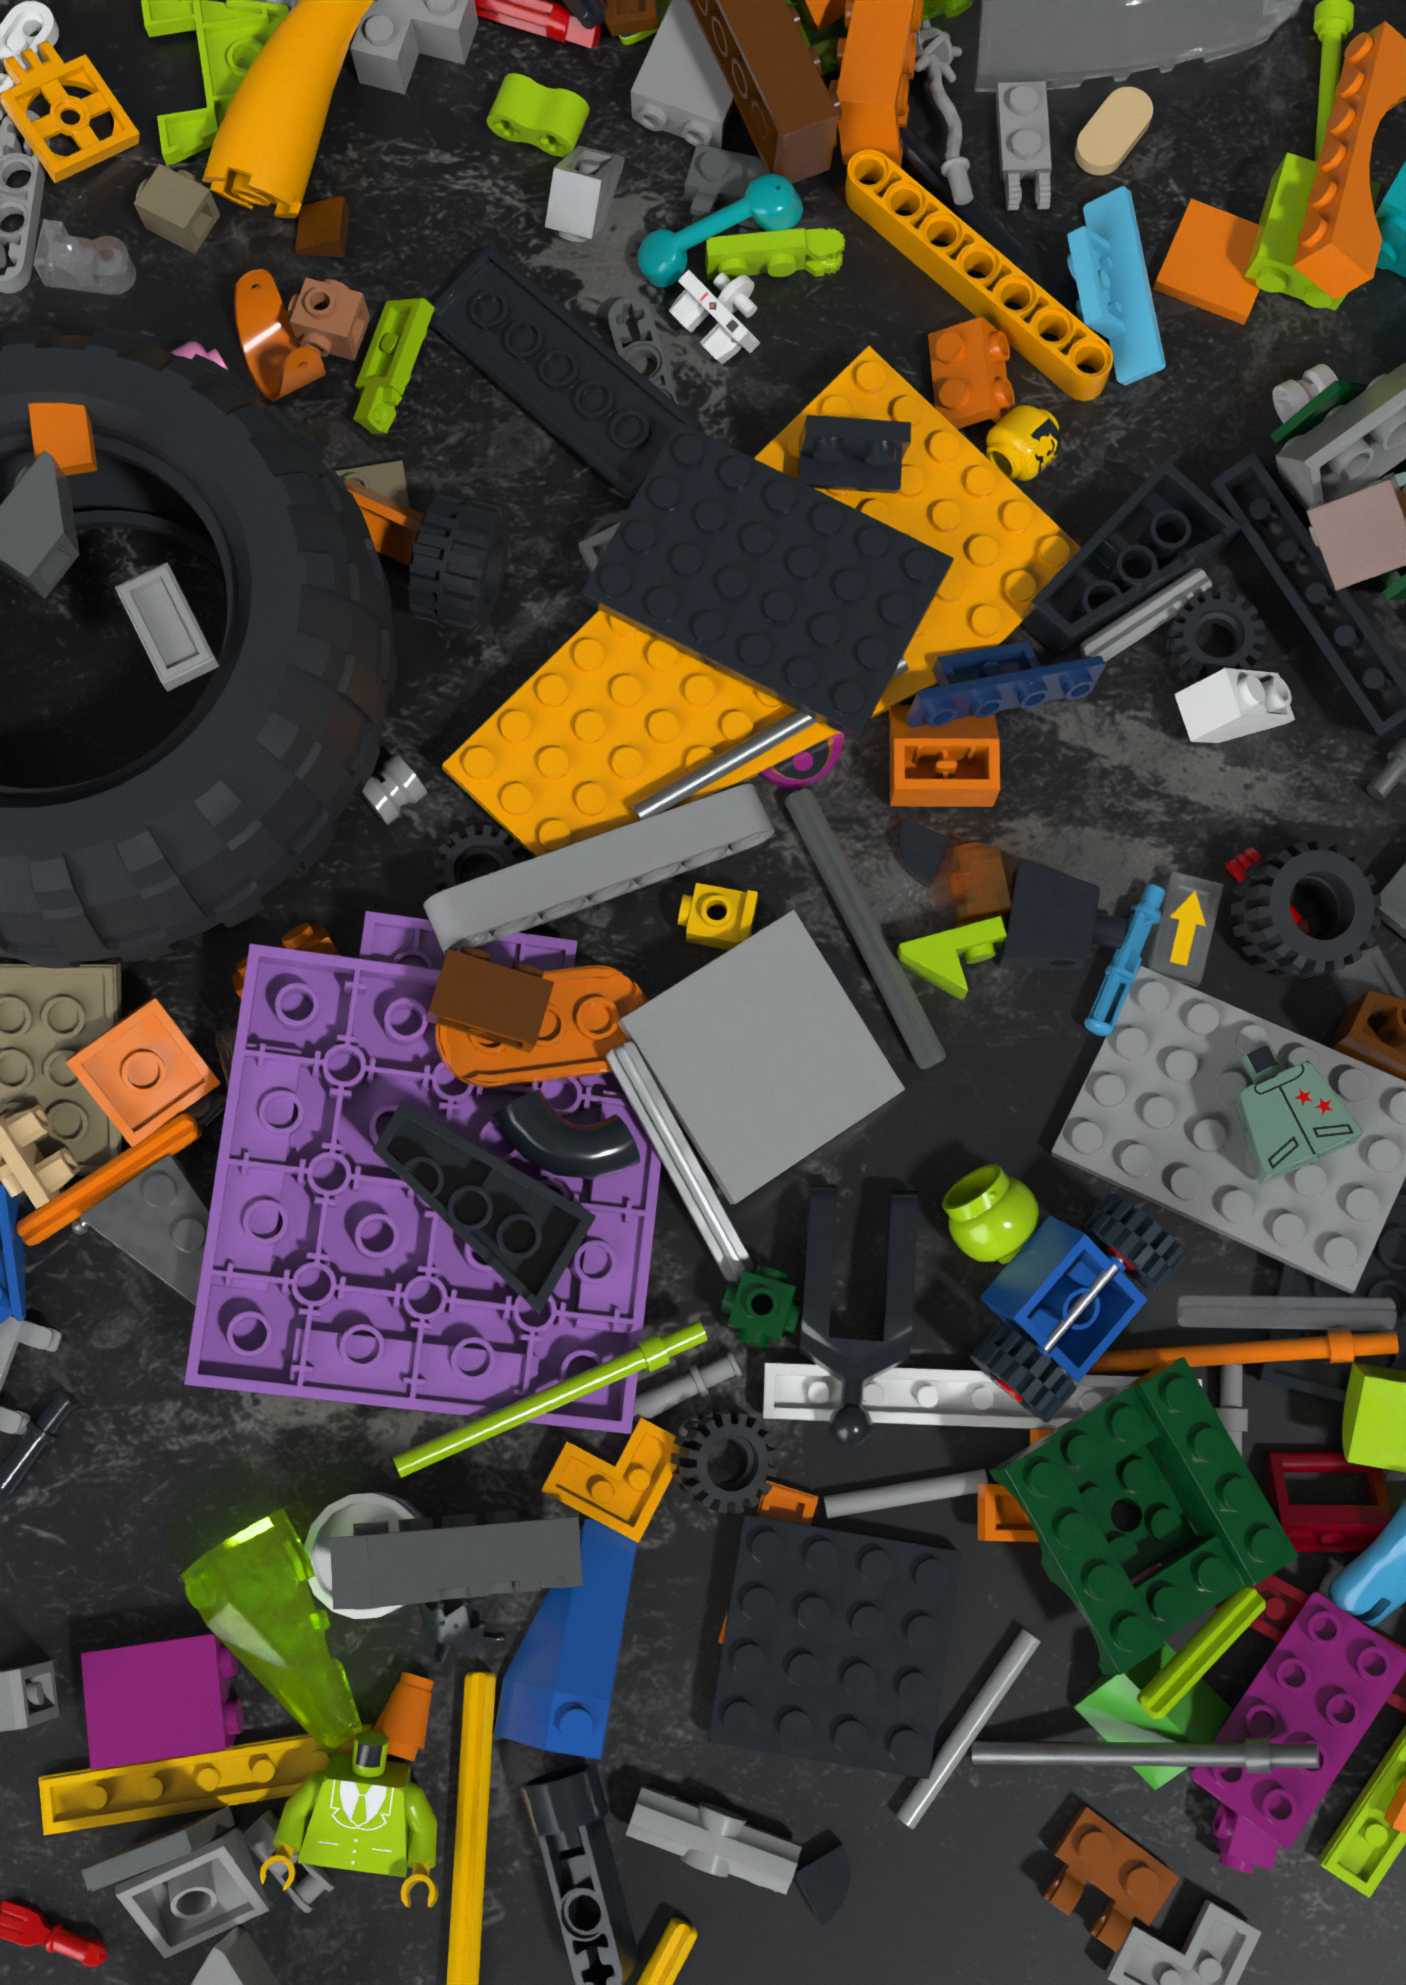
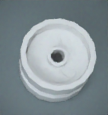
M385 1492L352 1494L328 1505L311 1524L303 1547L304 1574L314 1595L332 1612L353 1619L377 1618L405 1606L333 1610L330 1537L353 1536V1524L388 1521L389 1532L399 1531L398 1520L425 1518L424 1515L406 1499Z

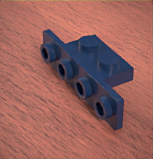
M1029 640L937 657L932 671L939 686L923 689L917 693L906 716V720L910 728L925 725L939 727L952 720L970 716L985 718L1001 710L1016 707L1031 709L1044 702L1067 698L1068 700L1080 699L1094 689L1106 664L1102 656H1095L1041 667Z

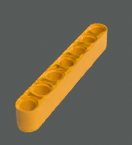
M866 149L852 156L848 162L845 188L846 203L852 211L977 318L982 316L998 331H1002L1012 348L1068 396L1075 400L1088 401L1101 394L1113 363L1112 350L1103 339L885 154L878 150ZM862 180H872V181H874L876 184H873V185H865V184L861 183L860 181H862ZM905 210L912 213V215L902 216L895 212ZM944 241L949 246L937 247L931 242ZM973 271L980 272L986 277L980 279L973 278L967 273ZM1004 303H1016L1023 309L1012 310L1007 308ZM1046 333L1053 334L1058 337L1059 341H1047L1040 335ZM1089 365L1097 373H1084L1077 366Z

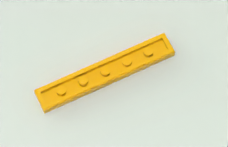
M374 1722L241 1743L221 1751L92 1770L84 1768L40 1776L39 1788L44 1835L291 1796L312 1772L326 1771L332 1755L352 1756L355 1736L360 1732L372 1731Z

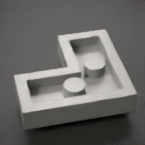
M1206 1899L1181 1951L1131 1923L1126 1938L1118 1951L1114 1953L1104 1975L1108 1980L1117 1985H1237L1262 1932L1257 1927Z

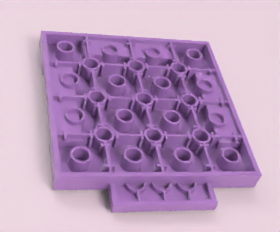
M366 911L359 959L250 944L184 1384L483 1417L637 1348L636 1342L642 1340L661 1159L614 1073L491 1089L475 1087L455 1077L446 1068V1065L439 1056L435 1042L436 1024L425 1021L446 956L443 953L430 920ZM516 933L476 949L492 956L490 962L511 968L513 963H523L542 971L574 968L577 941ZM541 1089L547 1103L554 1112L571 1124L589 1125L617 1114L627 1125L636 1142L640 1154V1163L626 1170L591 1180L553 1175L524 1159L500 1130L492 1114L517 1098ZM401 1102H404L596 1215L594 1222L540 1314L372 1151ZM638 1372L525 1423L631 1434Z

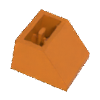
M893 705L890 707V806H994L1000 791L999 734L994 714L985 718L970 716L955 719L939 727L925 725L910 728L906 716L912 705Z

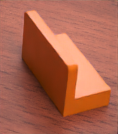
M344 480L343 482L348 491L353 494L362 510L376 551L410 566L414 542L424 514L354 481Z

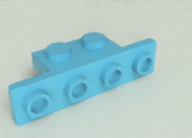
M1121 186L1084 206L1086 226H1082L1067 234L1071 252L1067 257V263L1077 283L1080 298L1076 302L1078 316L1081 322L1088 328L1109 339L1117 381L1126 386L1164 369L1166 363L1131 191L1125 186Z

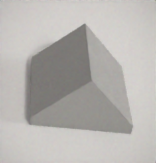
M239 1825L190 1854L128 1877L115 1886L118 1899L164 1959L269 1911L268 1900L248 1847L240 1837L242 1832Z

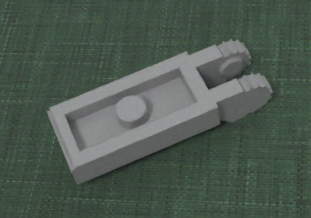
M1046 81L997 82L995 97L1000 179L1004 181L1007 210H1018L1022 199L1020 180H1035L1034 199L1037 209H1049L1051 198L1050 173L1052 167Z

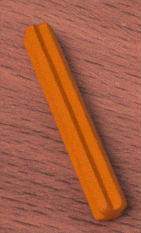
M190 1113L180 1114L134 1147H130L48 1203L18 1221L16 1224L17 1233L28 1246L41 1243L168 1154L173 1156L199 1139L202 1135V1129L197 1120Z

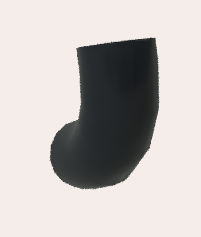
M541 1089L517 1098L492 1114L500 1130L520 1155L553 1175L591 1180L626 1170L640 1163V1154L636 1142L627 1125L617 1114L589 1125L571 1124L554 1112L547 1103Z

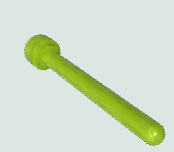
M1324 0L1315 7L1313 29L1318 34V39L1322 42L1315 162H1317L1322 152L1327 132L1326 124L1331 116L1336 97L1335 88L1340 80L1342 41L1347 38L1348 33L1353 29L1354 5L1348 0Z

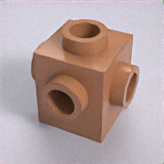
M305 278L300 295H293L287 314L288 323L292 326L299 346L315 348L320 357H327L329 354L353 361H355L370 319L363 293L350 290L343 283L332 279H325L321 282Z

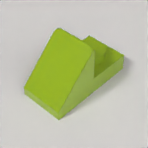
M1001 916L900 943L897 948L896 957L902 968L954 997L963 1000L968 988L959 959L965 957L967 964L990 959L997 955L996 949L1002 946L1007 935Z

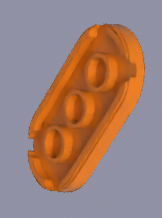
M593 965L543 971V979L553 981L554 986L536 1045L530 1053L437 1024L435 1027L436 1047L442 1062L455 1077L467 1084L480 1088H501L611 1073L613 1071L606 1060V1053L615 1045L628 1041L616 1021L648 1002V1000L635 982L633 983L628 977L622 975V972L611 967Z

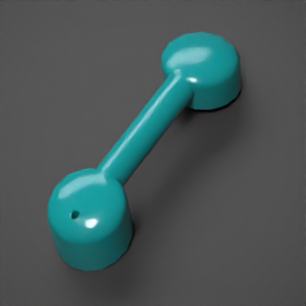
M777 174L761 175L749 184L744 198L676 233L668 229H659L651 232L639 247L637 255L638 267L650 284L656 287H667L674 284L682 276L688 259L687 249L751 216L766 231L788 230L801 219L803 213L802 200L787 178Z

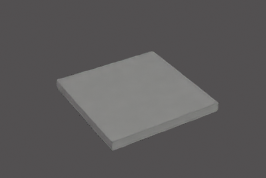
M795 910L786 913L616 1021L626 1038L633 1041L637 1046L667 1104L730 1205L738 1203L905 1090Z

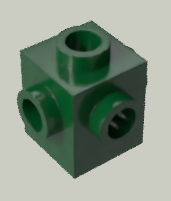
M757 1265L755 1274L743 1271L740 1283L729 1281L720 1312L730 1314L728 1328L737 1330L736 1340L757 1347L767 1348L769 1340L777 1343L780 1342L783 1331L794 1334L803 1302L793 1299L796 1286L786 1284L788 1277L786 1273ZM758 1295L768 1296L773 1303L772 1310L766 1315L756 1314L751 1307L752 1300Z

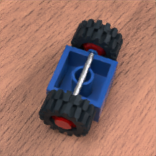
M1107 1194L1080 1226L1081 1231L1049 1215L980 1297L1005 1324H997L970 1356L972 1361L1011 1398L1045 1423H1049L1077 1389L1072 1380L1077 1383L1080 1382L1148 1300L1123 1274V1271L1134 1281L1136 1279L1145 1288L1158 1292L1187 1257L1183 1252V1248L1174 1242L1175 1239L1169 1233L1161 1229L1162 1226L1150 1220L1144 1211L1140 1208L1137 1210L1131 1202L1126 1199L1123 1200L1116 1194Z

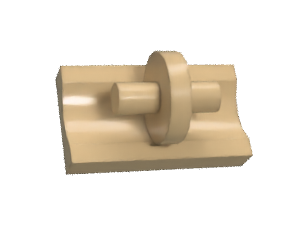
M40 1105L21 1110L17 1113L12 1109L0 1116V1181L11 1198L25 1191L36 1209L65 1190L63 1186L80 1171L79 1164L65 1147L44 1158L34 1143L35 1139L53 1129L50 1119Z

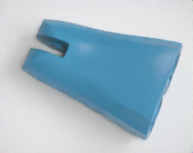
M1406 1498L1377 1539L1351 1561L1334 1578L1328 1588V1597L1331 1602L1370 1627L1376 1626L1406 1602Z

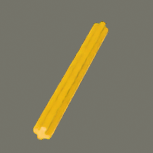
M487 1671L468 1672L464 1681L447 1985L479 1984L496 1684L494 1673Z

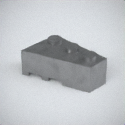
M168 1154L83 1213L79 1218L196 1305L211 1202L185 1163Z

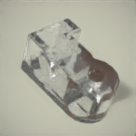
M43 219L33 264L44 286L109 295L124 293L133 286L136 280V269L125 244L120 239L113 236H101L90 240L89 238L69 236L63 222Z

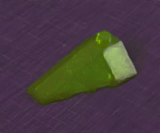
M284 1508L274 1511L204 1553L181 1574L185 1583L187 1597L190 1603L198 1609L207 1627L327 1753L337 1749L363 1730L344 1667L337 1659L330 1657L325 1642L324 1630L331 1627L326 1609H315L307 1584L308 1579L315 1577L310 1558Z

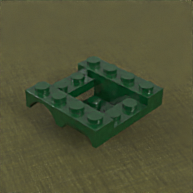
M1185 1357L1162 1363L989 1470L993 1479L1002 1484L1012 1494L1030 1520L1042 1550V1561L1040 1562L1051 1582L1057 1584L1070 1597L1090 1627L1100 1654V1661L1097 1664L1103 1674L1122 1675L1166 1645L1164 1639L1245 1585H1257L1299 1557ZM1119 1499L1126 1501L1133 1511V1522L1126 1531L1119 1530L1111 1519V1509ZM1197 1536H1206L1134 1584L1130 1582L1131 1579Z

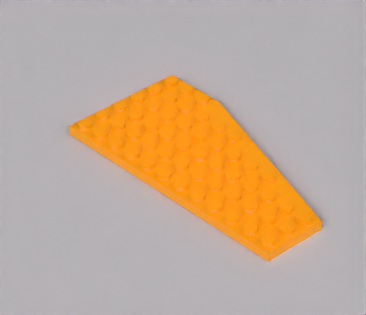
M868 346L754 459L798 480L799 437L807 415L911 422V443L902 460L901 488L898 493L814 488L954 558L946 578L903 656L908 665V670L890 681L870 718L872 719L888 711L891 706L899 705L900 702L916 695L920 690L938 684L932 671L937 657L999 646L1023 621L1021 617L1031 600L1069 562L1081 547L879 354ZM599 610L442 764V769L535 858L639 821L631 805L795 712L797 709ZM819 721L665 811L736 787L756 777L758 773L842 732Z

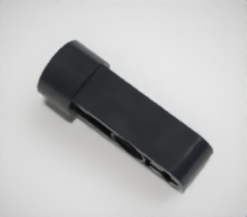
M596 1763L569 1766L530 1779L519 1787L531 1834L539 1839L576 1985H624L638 1967L639 1953L604 1821V1816L608 1814V1808ZM583 1845L584 1853L571 1855L570 1849ZM582 1895L590 1896L596 1900L601 1909V1918H595L585 1911L582 1904Z

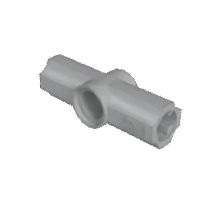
M642 1785L625 1834L678 1854L683 1862L706 1873L720 1877H728L731 1874L748 1880L755 1885L774 1890V1892H780L785 1895L792 1882L802 1848L798 1842L746 1824L747 1820L744 1817L722 1807L705 1802H699L698 1805H695L674 1795L671 1796Z

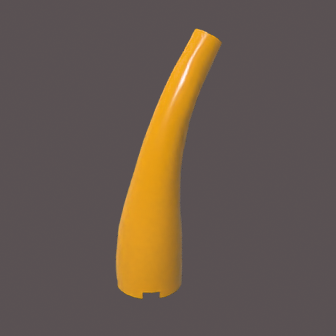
M299 0L253 61L231 100L214 139L202 179L204 182L212 183L211 191L251 210L254 204L261 206L277 205L274 212L275 217L295 218L298 216L322 136L332 94L350 41L362 17L375 0Z

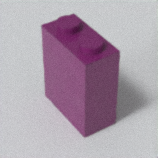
M226 1630L101 1648L81 1653L91 1770L221 1751L237 1744V1734L243 1732L244 1716L240 1699L233 1700L231 1677L236 1676L238 1673V1656L235 1643L227 1642Z

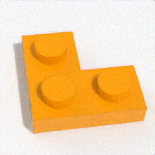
M640 1418L616 1466L566 1442L541 1491L639 1543L673 1478L672 1472H675L678 1468V1465L670 1463L671 1453L679 1454L681 1446L673 1444L676 1438L675 1435Z

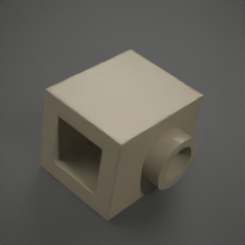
M161 164L158 165L150 178L145 179L141 183L134 202L145 229L196 254L220 217L210 189L204 187L191 173L185 170L175 172Z

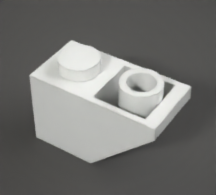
M1224 668L1174 694L1191 742L1220 743L1284 725L1295 720L1290 707L1292 701L1290 690L1284 680L1280 678L1279 673Z

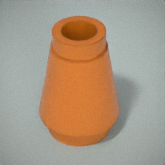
M402 1672L399 1683L397 1682L372 1731L382 1733L389 1738L387 1754L414 1762L418 1749H424L432 1696L431 1690L434 1681Z

